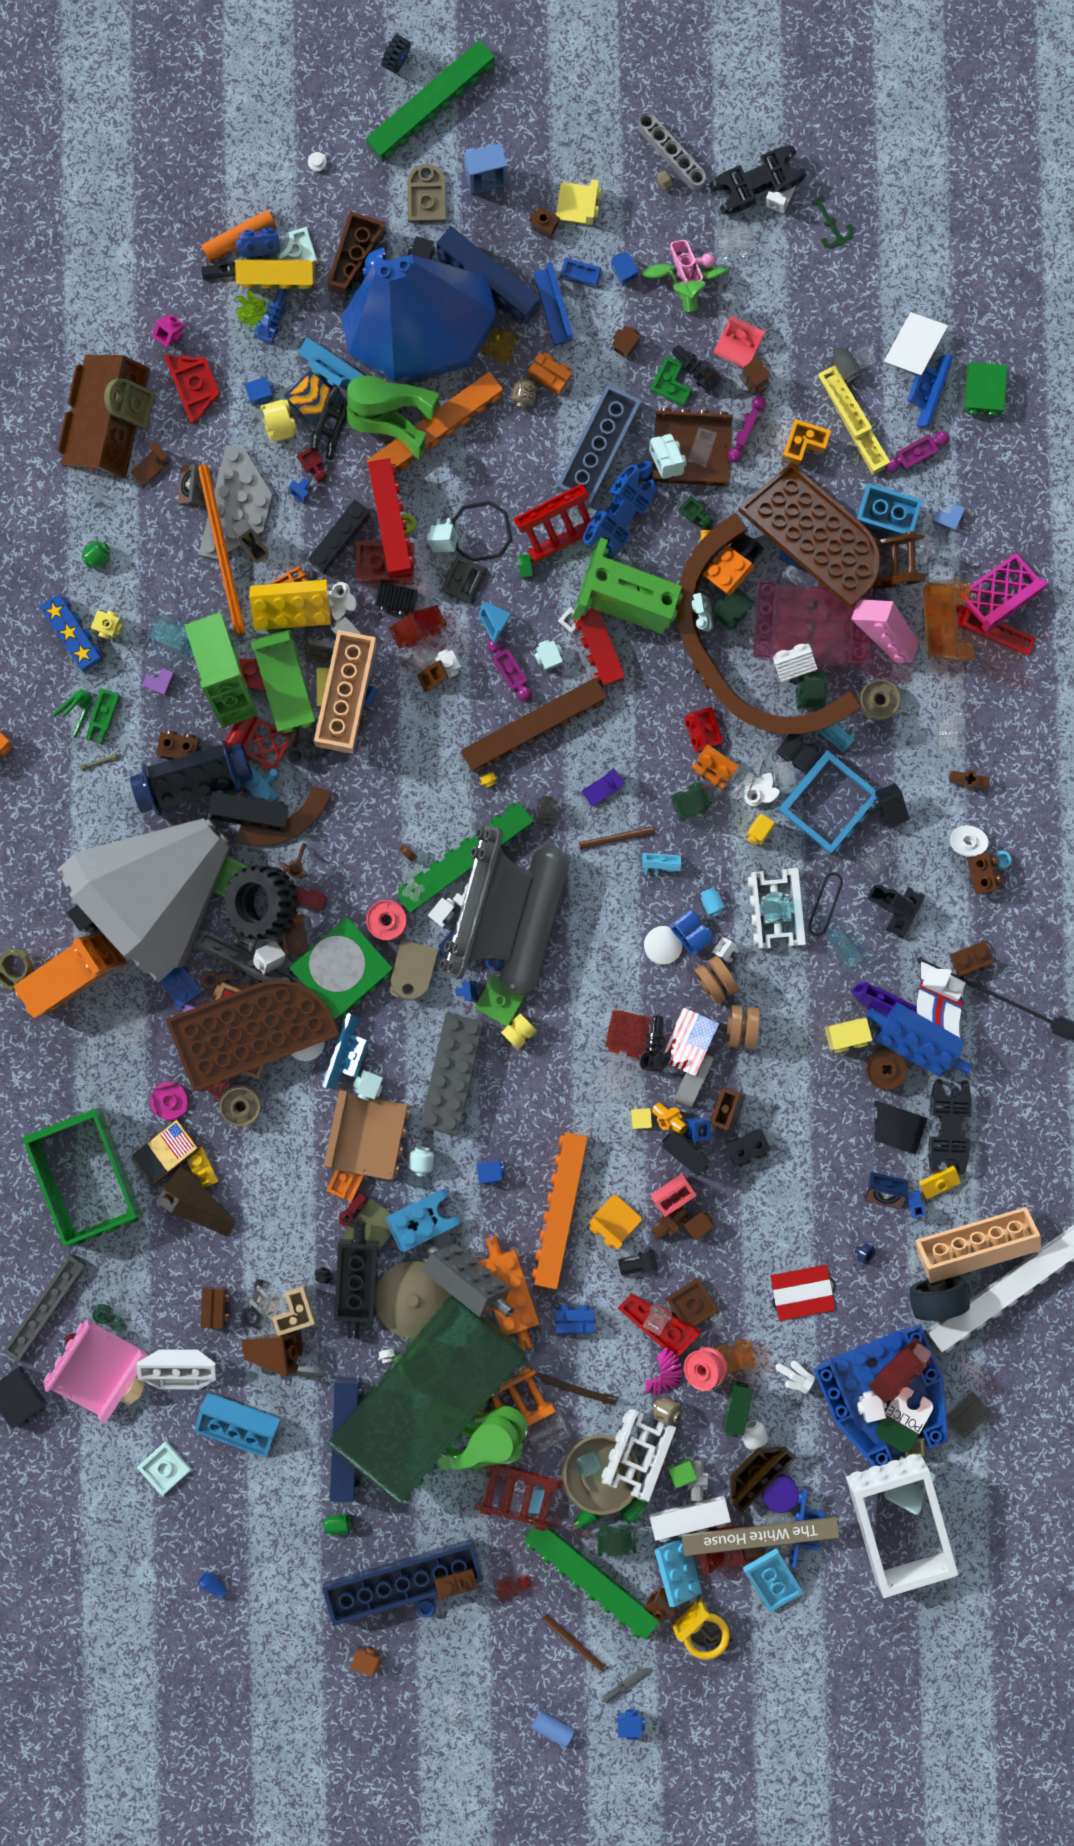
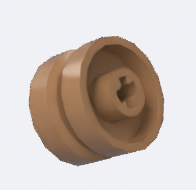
M716 955L708 960L712 973L704 965L696 968L694 972L707 995L711 997L716 1005H719L725 1001V994L721 988L731 996L740 991L727 967Z
M731 1005L727 1022V1047L738 1048L743 1036L744 1048L755 1049L759 1030V1008L748 1007L744 1018L742 1006Z

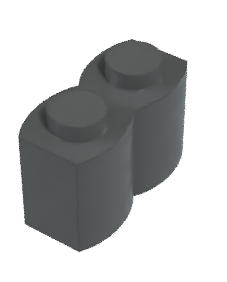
M241 519L231 526L232 533L255 563H259L269 556L266 546L246 520Z

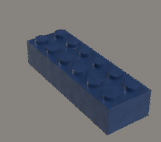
M452 226L437 241L438 259L443 264H449L487 276L492 298L498 303L497 307L503 312L508 311L512 314V319L516 323H523L526 326L540 309V297Z
M338 1377L334 1385L330 1501L354 1502L355 1497H358V1493H360V1481H357V1477H359L361 1472V1461L357 1460L362 1451V1442H358V1437H361L363 1422H359V1418L363 1415V1403H360V1398L364 1395V1383H361V1378Z

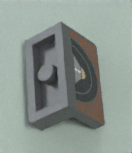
M192 464L181 467L178 504L191 503L198 506H206L198 470L200 465Z

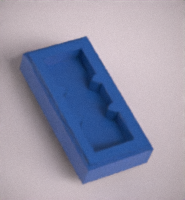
M565 258L560 278L597 287L602 267Z

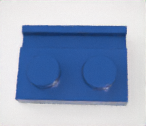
M184 967L174 968L160 981L179 1008H182L202 992Z

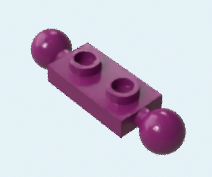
M757 396L752 400V411L750 414L746 413L742 421L745 426L742 431L738 430L734 439L737 441L736 446L728 452V459L733 463H738L742 460V449L758 414L766 408L767 402L762 396Z
M939 431L934 439L929 434L897 451V459L889 458L890 463L885 466V470L888 473H895L899 470L900 465L906 470L936 454L939 451L937 446H946L949 443V434L945 431Z
M490 639L487 643V648L490 652L496 654V656L492 657V660L510 690L513 691L517 688L519 700L523 702L529 701L532 697V691L529 687L523 685L528 680L508 648L502 651L500 639L495 644Z

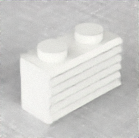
M798 644L794 649L788 651L781 650L776 653V656H772L780 682L818 670L809 644Z

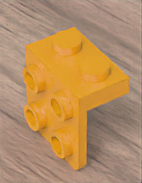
M614 1194L588 1221L591 1225L589 1229L597 1236L601 1234L606 1238L604 1242L611 1249L613 1247L619 1249L624 1239L641 1222V1217Z

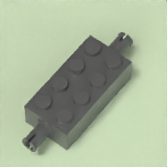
M430 1240L423 1243L421 1250L430 1255L423 1272L478 1317L496 1309L506 1318L512 1315L515 1308L506 1302L511 1288L502 1279L496 1277L488 1268L481 1265L474 1257L467 1254L455 1243L441 1249Z

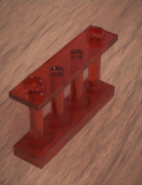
M506 1464L484 1466L483 1470L489 1471L488 1474L490 1475L484 1503H477L474 1508L479 1509L480 1513L485 1515L493 1513L535 1525L534 1528L545 1531L553 1526V1523L546 1521L552 1492L561 1489L562 1480ZM500 1474L507 1476L506 1479L508 1480L502 1508L491 1505L497 1477H500ZM518 1480L525 1481L526 1485L520 1513L509 1511L515 1483ZM536 1485L543 1486V1490H545L538 1519L527 1516L533 1489Z

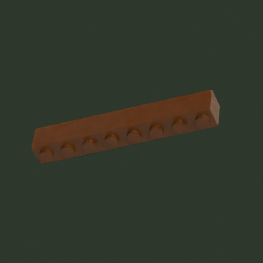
M595 677L461 750V753L472 772L476 770L479 773L487 768L486 764L490 762L495 764L503 760V755L508 752L512 755L521 750L519 746L525 743L527 746L537 741L536 737L542 734L545 737L553 733V728L556 726L564 727L571 723V718L575 716L580 718L588 713L586 710L594 707V709L604 705L603 701L606 700V696Z

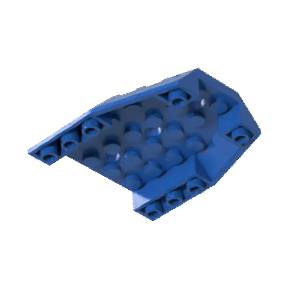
M921 1325L904 1328L830 1358L813 1369L836 1425L872 1466L886 1465L888 1462L904 1456L905 1452L894 1448L877 1437L876 1429L882 1419L867 1423L864 1420L863 1414H859L857 1403L860 1402L859 1397L863 1396V1393L867 1391L878 1392L881 1397L889 1393L892 1395L893 1400L899 1388L908 1387L914 1391L913 1395L907 1399V1406L912 1410L920 1407V1401L923 1396L929 1399L933 1404V1410L918 1437L924 1436L925 1447L928 1446L930 1449L948 1442L944 1379ZM871 1357L876 1358L878 1362L874 1368L867 1366V1360ZM890 1403L886 1404L887 1408L884 1409V1412L887 1411Z

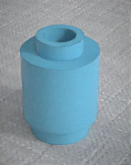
M714 887L700 893L702 896L700 899L708 915L712 914L714 917L723 913L722 908L725 905L719 892Z

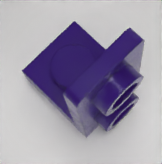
M613 768L607 775L583 789L582 793L589 804L594 806L624 787V782Z

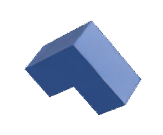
M919 1191L908 1192L907 1202L910 1216L913 1218L926 1216Z

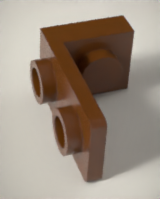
M155 442L149 447L152 452L131 471V474L142 486H145L171 462L168 455Z

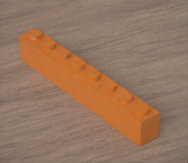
M490 371L439 407L433 420L425 417L414 425L417 430L426 433V447L421 457L425 455V450L429 447L433 449L441 443L440 439L445 436L447 438L452 436L458 426L467 425L472 420L471 417L476 413L477 415L482 414L487 409L486 406L491 402L495 404L502 399L503 389ZM395 439L366 460L368 465L370 461L390 458L391 464L396 465V471L399 469L403 471L409 467V462L416 457L410 453L407 446L401 440Z
M565 1132L564 1136L560 1135L558 1146L561 1147V1152L556 1154L554 1165L558 1166L557 1172L552 1173L550 1183L554 1185L553 1192H549L547 1203L550 1204L549 1211L544 1212L543 1217L546 1227L545 1230L540 1232L539 1241L542 1242L541 1249H537L535 1260L538 1261V1266L533 1268L531 1279L535 1280L534 1285L553 1289L558 1287L588 1138L585 1135Z

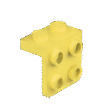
M591 179L590 186L561 183L556 215L560 217V221L593 225L594 218H598L599 206H596V200L601 197L602 188L598 187L599 180Z

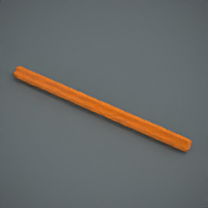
M201 465L198 467L233 628L236 635H241L245 633L210 470L208 465Z

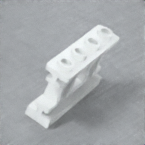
M798 868L781 870L782 879L764 881L763 871L752 872L751 877H748V887L752 888L753 896H750V907H754L755 915H751L752 926H756V934H753L754 946L758 945V949L771 948L770 938L788 937L789 946L806 944ZM787 875H789L791 902H789V894L778 895L777 884L788 883ZM757 878H759L760 886L770 885L771 896H762L761 904H759ZM784 899L786 917L768 919L766 900ZM791 913H793L795 940H793L792 932L782 933L781 922L791 921ZM760 916H763V924L774 923L775 934L765 935V943H763Z
M629 1410L623 1417L622 1422L624 1425L622 1430H619L615 1440L617 1443L609 1454L610 1462L608 1467H605L603 1470L602 1484L617 1488L618 1482L621 1480L634 1486L631 1496L641 1501L649 1502L676 1427L666 1426L661 1422H657L655 1429L641 1424L644 1416L643 1413H639L637 1410ZM633 1426L642 1429L639 1439L629 1436ZM649 1433L659 1436L656 1446L646 1443ZM633 1443L647 1449L641 1466L627 1461ZM619 1463L628 1466L625 1477L615 1473ZM635 1470L645 1473L642 1483L632 1480Z

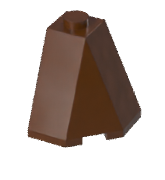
M301 1330L292 1331L280 1336L269 1334L242 1340L244 1360L282 1376H288L297 1372L298 1364L296 1362L298 1356H302L304 1350Z

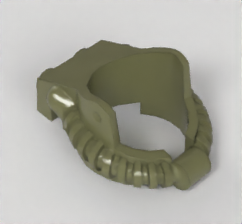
M9 948L0 957V974H4L14 983L12 985L0 975V983L7 990L12 991L15 989L13 987L15 984L33 973L32 961L28 957L29 953L24 949ZM13 954L19 955L24 959L25 972L22 976L16 975L10 970L9 959Z

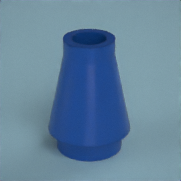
M205 1572L198 1581V1584L201 1586L200 1589L217 1596L219 1599L227 1592V1589L213 1572Z

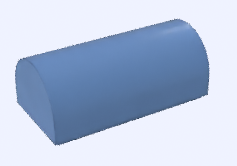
M540 1710L531 1726V1729L564 1748L567 1747L574 1734L573 1728Z

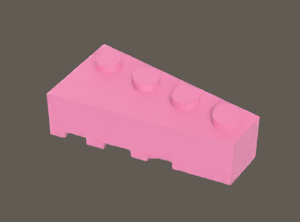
M859 600L851 620L892 660L897 663H912L919 643L893 601Z

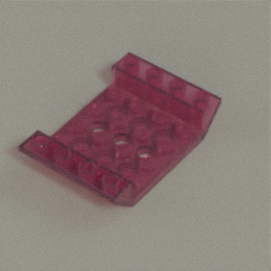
M757 581L753 657L773 661V656H776L777 652L794 649L796 645L805 644L807 639H812L815 642V647L811 650L816 664L839 666L869 664L870 637L851 620L856 604L851 609L848 608L825 587L777 584V581ZM873 587L861 600L873 599ZM814 601L817 604V610L810 611L807 608V603ZM808 620H813L816 623L814 630L807 629L806 622Z

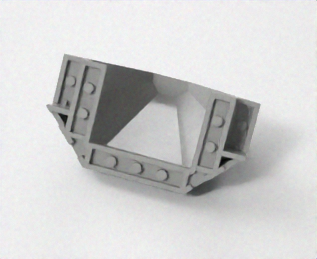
M206 818L75 852L57 869L63 877L62 880L66 888L71 890L70 896L126 959H132L139 969L146 974L149 973L158 983L174 968L186 966L231 848L228 844V838L223 833L219 834L215 830L216 825L210 819L206 820Z

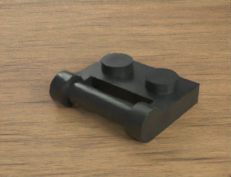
M456 556L441 591L473 605L475 601L474 596L488 569L460 556ZM474 570L477 573L466 595L462 591L471 571Z

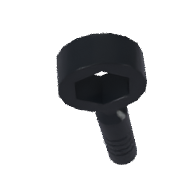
M256 1278L251 1298V1307L246 1308L241 1314L242 1323L248 1327L257 1325L261 1318L260 1312L256 1309V1304L259 1302L264 1282L262 1279ZM253 1311L257 1318L255 1322L248 1323L245 1319L246 1312Z

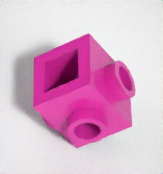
M169 314L164 318L158 319L152 334L156 340L168 347L182 339L184 335L182 331L185 324L177 317Z

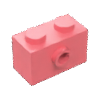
M683 1173L651 1194L654 1203L664 1217L697 1196Z

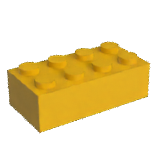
M235 260L236 284H241V288H253L255 284H260V288H272L274 285H279V288L289 289L293 288V285H298V289H310L312 285L316 284V260Z
M327 580L250 586L249 598L254 631L331 624Z

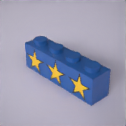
M57 594L39 607L80 670L85 672L103 660L100 656L103 652L97 644L93 645L90 641L93 638L87 628L83 630L80 625L82 620L76 612L74 614L71 612L70 607L72 605L66 596L62 598V596Z

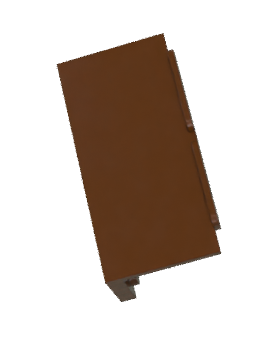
M85 355L83 366H75L68 397V404L72 408L71 412L65 413L57 448L58 452L63 454L62 466L94 467L119 478H126L137 427L109 413L105 405L104 393L108 383L117 378L128 379L140 386L146 387L149 367L124 355ZM113 391V398H114V400H115V398H116V392H115V391Z

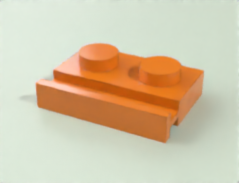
M335 1170L326 1191L352 1202L364 1175Z

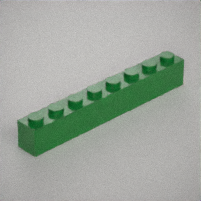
M481 40L477 41L366 138L369 148L381 161L385 158L390 159L395 154V149L399 146H405L409 142L410 136L419 134L423 130L425 123L434 121L440 110L448 109L455 97L460 98L463 96L470 84L472 86L475 85L484 72L489 73L495 66V56Z
M515 803L511 804L505 809L507 812L504 815L500 816L498 814L490 820L492 824L489 826L500 828L503 831L501 846L534 823L520 803L517 805ZM475 836L471 839L467 837L460 842L461 847L457 850L451 849L445 853V859L442 861L436 860L429 865L430 870L426 873H418L413 877L415 881L410 885L405 883L398 888L399 893L396 895L410 913L417 910L473 868L474 858L470 857V852L479 843Z
M540 1518L525 1535V1544L532 1551L537 1550L541 1554L540 1557L546 1563H553L558 1573L562 1576L566 1574L571 1578L570 1582L576 1588H583L588 1598L592 1601L596 1599L600 1602V1607L608 1614L612 1612L616 1616L615 1619L622 1626L626 1624L630 1627V1632L638 1639L642 1637L646 1640L660 1623V1620L655 1619L651 1613L644 1609L645 1606Z

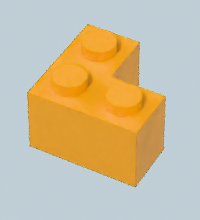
M795 419L781 461L799 466L805 449L823 454L831 430Z

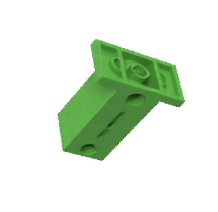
M600 538L591 555L571 619L579 621L581 615L585 616L587 609L590 607L662 634L666 628L669 629L672 621L676 618L677 610L675 609L676 604L679 605L683 594L680 593L682 586L606 558L609 549L606 547L608 540Z
M221 612L184 625L201 677L200 684L222 728L258 716V711L251 698L231 633Z
M292 628L255 638L251 642L277 731H282L283 734L294 731V728L300 725L301 728L310 727L316 720L293 639Z

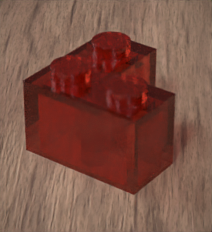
M438 605L409 613L391 626L389 630L398 649L403 647L410 649L417 645L418 640H424L429 635L435 637L441 634V629L446 627L447 624Z

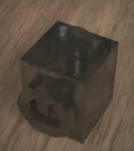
M542 796V799H538L536 811L537 824L553 825L557 801L553 800V797Z

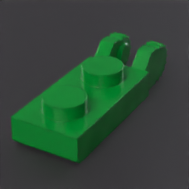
M101 688L89 721L86 740L91 741L94 736L95 727H98L101 730L97 743L103 744L120 694Z

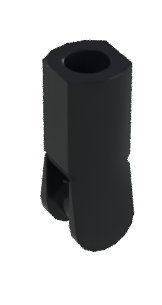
M230 261L201 266L203 280L236 276V271L234 270L235 262ZM221 268H227V272H222Z

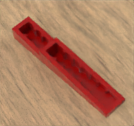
M934 592L928 594L922 608L923 612L1027 656L1030 655L1036 640L1035 637L1003 622L985 632L981 628L983 624L968 607L966 608ZM1028 640L1029 645L1026 649H1024Z

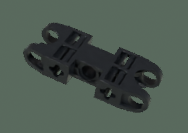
M784 146L761 155V166L745 173L742 166L738 165L713 179L709 184L712 192L724 190L731 195L726 200L727 202L720 206L721 213L723 215L733 214L756 205L755 195L772 188L773 192L783 193L801 183L807 176L805 169H789L786 166V163L790 161L789 159L797 153L795 147Z
M935 1079L930 1100V1115L939 1116L941 1130L939 1129L938 1136H929L928 1158L931 1173H938L939 1165L947 1157L954 1158L957 1161L958 1175H964L966 1171L970 1139L960 1138L961 1117H971L972 1097L968 1080H962L961 1093L956 1097H950L946 1094L945 1089L942 1088V1079ZM936 1106H948L949 1108H938ZM954 1107H966V1109H956Z

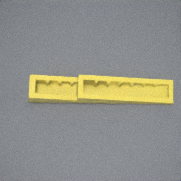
M835 365L819 373L818 376L871 474L875 475L885 470V466L890 461L873 434L870 423ZM828 374H833V375H831L830 377H828V378L825 379L826 375H828Z

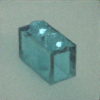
M165 614L162 617L156 615L146 635L183 655L189 643L184 624L180 623L177 625L173 623L174 619Z

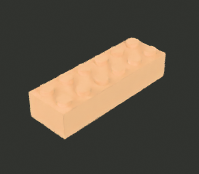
M337 631L314 739L315 747L354 753L377 644L376 637Z
M1027 1207L916 1240L917 1253L930 1284L1042 1250L1040 1234Z

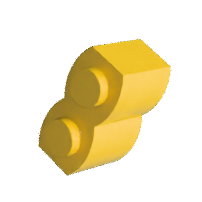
M763 814L758 815L745 834L748 837L746 840L754 846L762 845L776 823Z

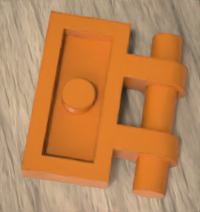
M707 744L697 758V761L702 766L695 762L691 768L700 777L704 776L711 781L710 784L713 786L717 785L723 789L727 783L721 780V777L728 782L739 766ZM707 768H709V769L712 770L714 773H716V775H714L713 773H711L710 771H708Z

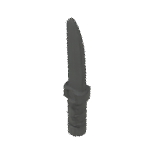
M643 1668L624 1681H620L613 1690L602 1697L603 1700L608 1703L621 1692L624 1693L628 1686L650 1672L651 1668Z

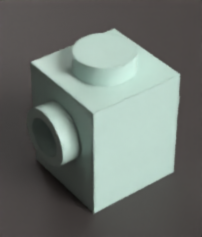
M549 640L538 644L539 647L536 648L537 653L534 655L538 665L542 664L545 671L563 664L561 658L563 652L559 644L556 645L554 641L549 642Z
M362 1070L360 1077L357 1076L354 1081V1091L358 1093V1097L367 1101L369 1098L375 1099L381 1093L382 1085L380 1084L383 1078L369 1071Z

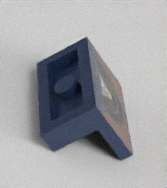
M871 1172L865 1201L902 1209L908 1195L909 1180Z

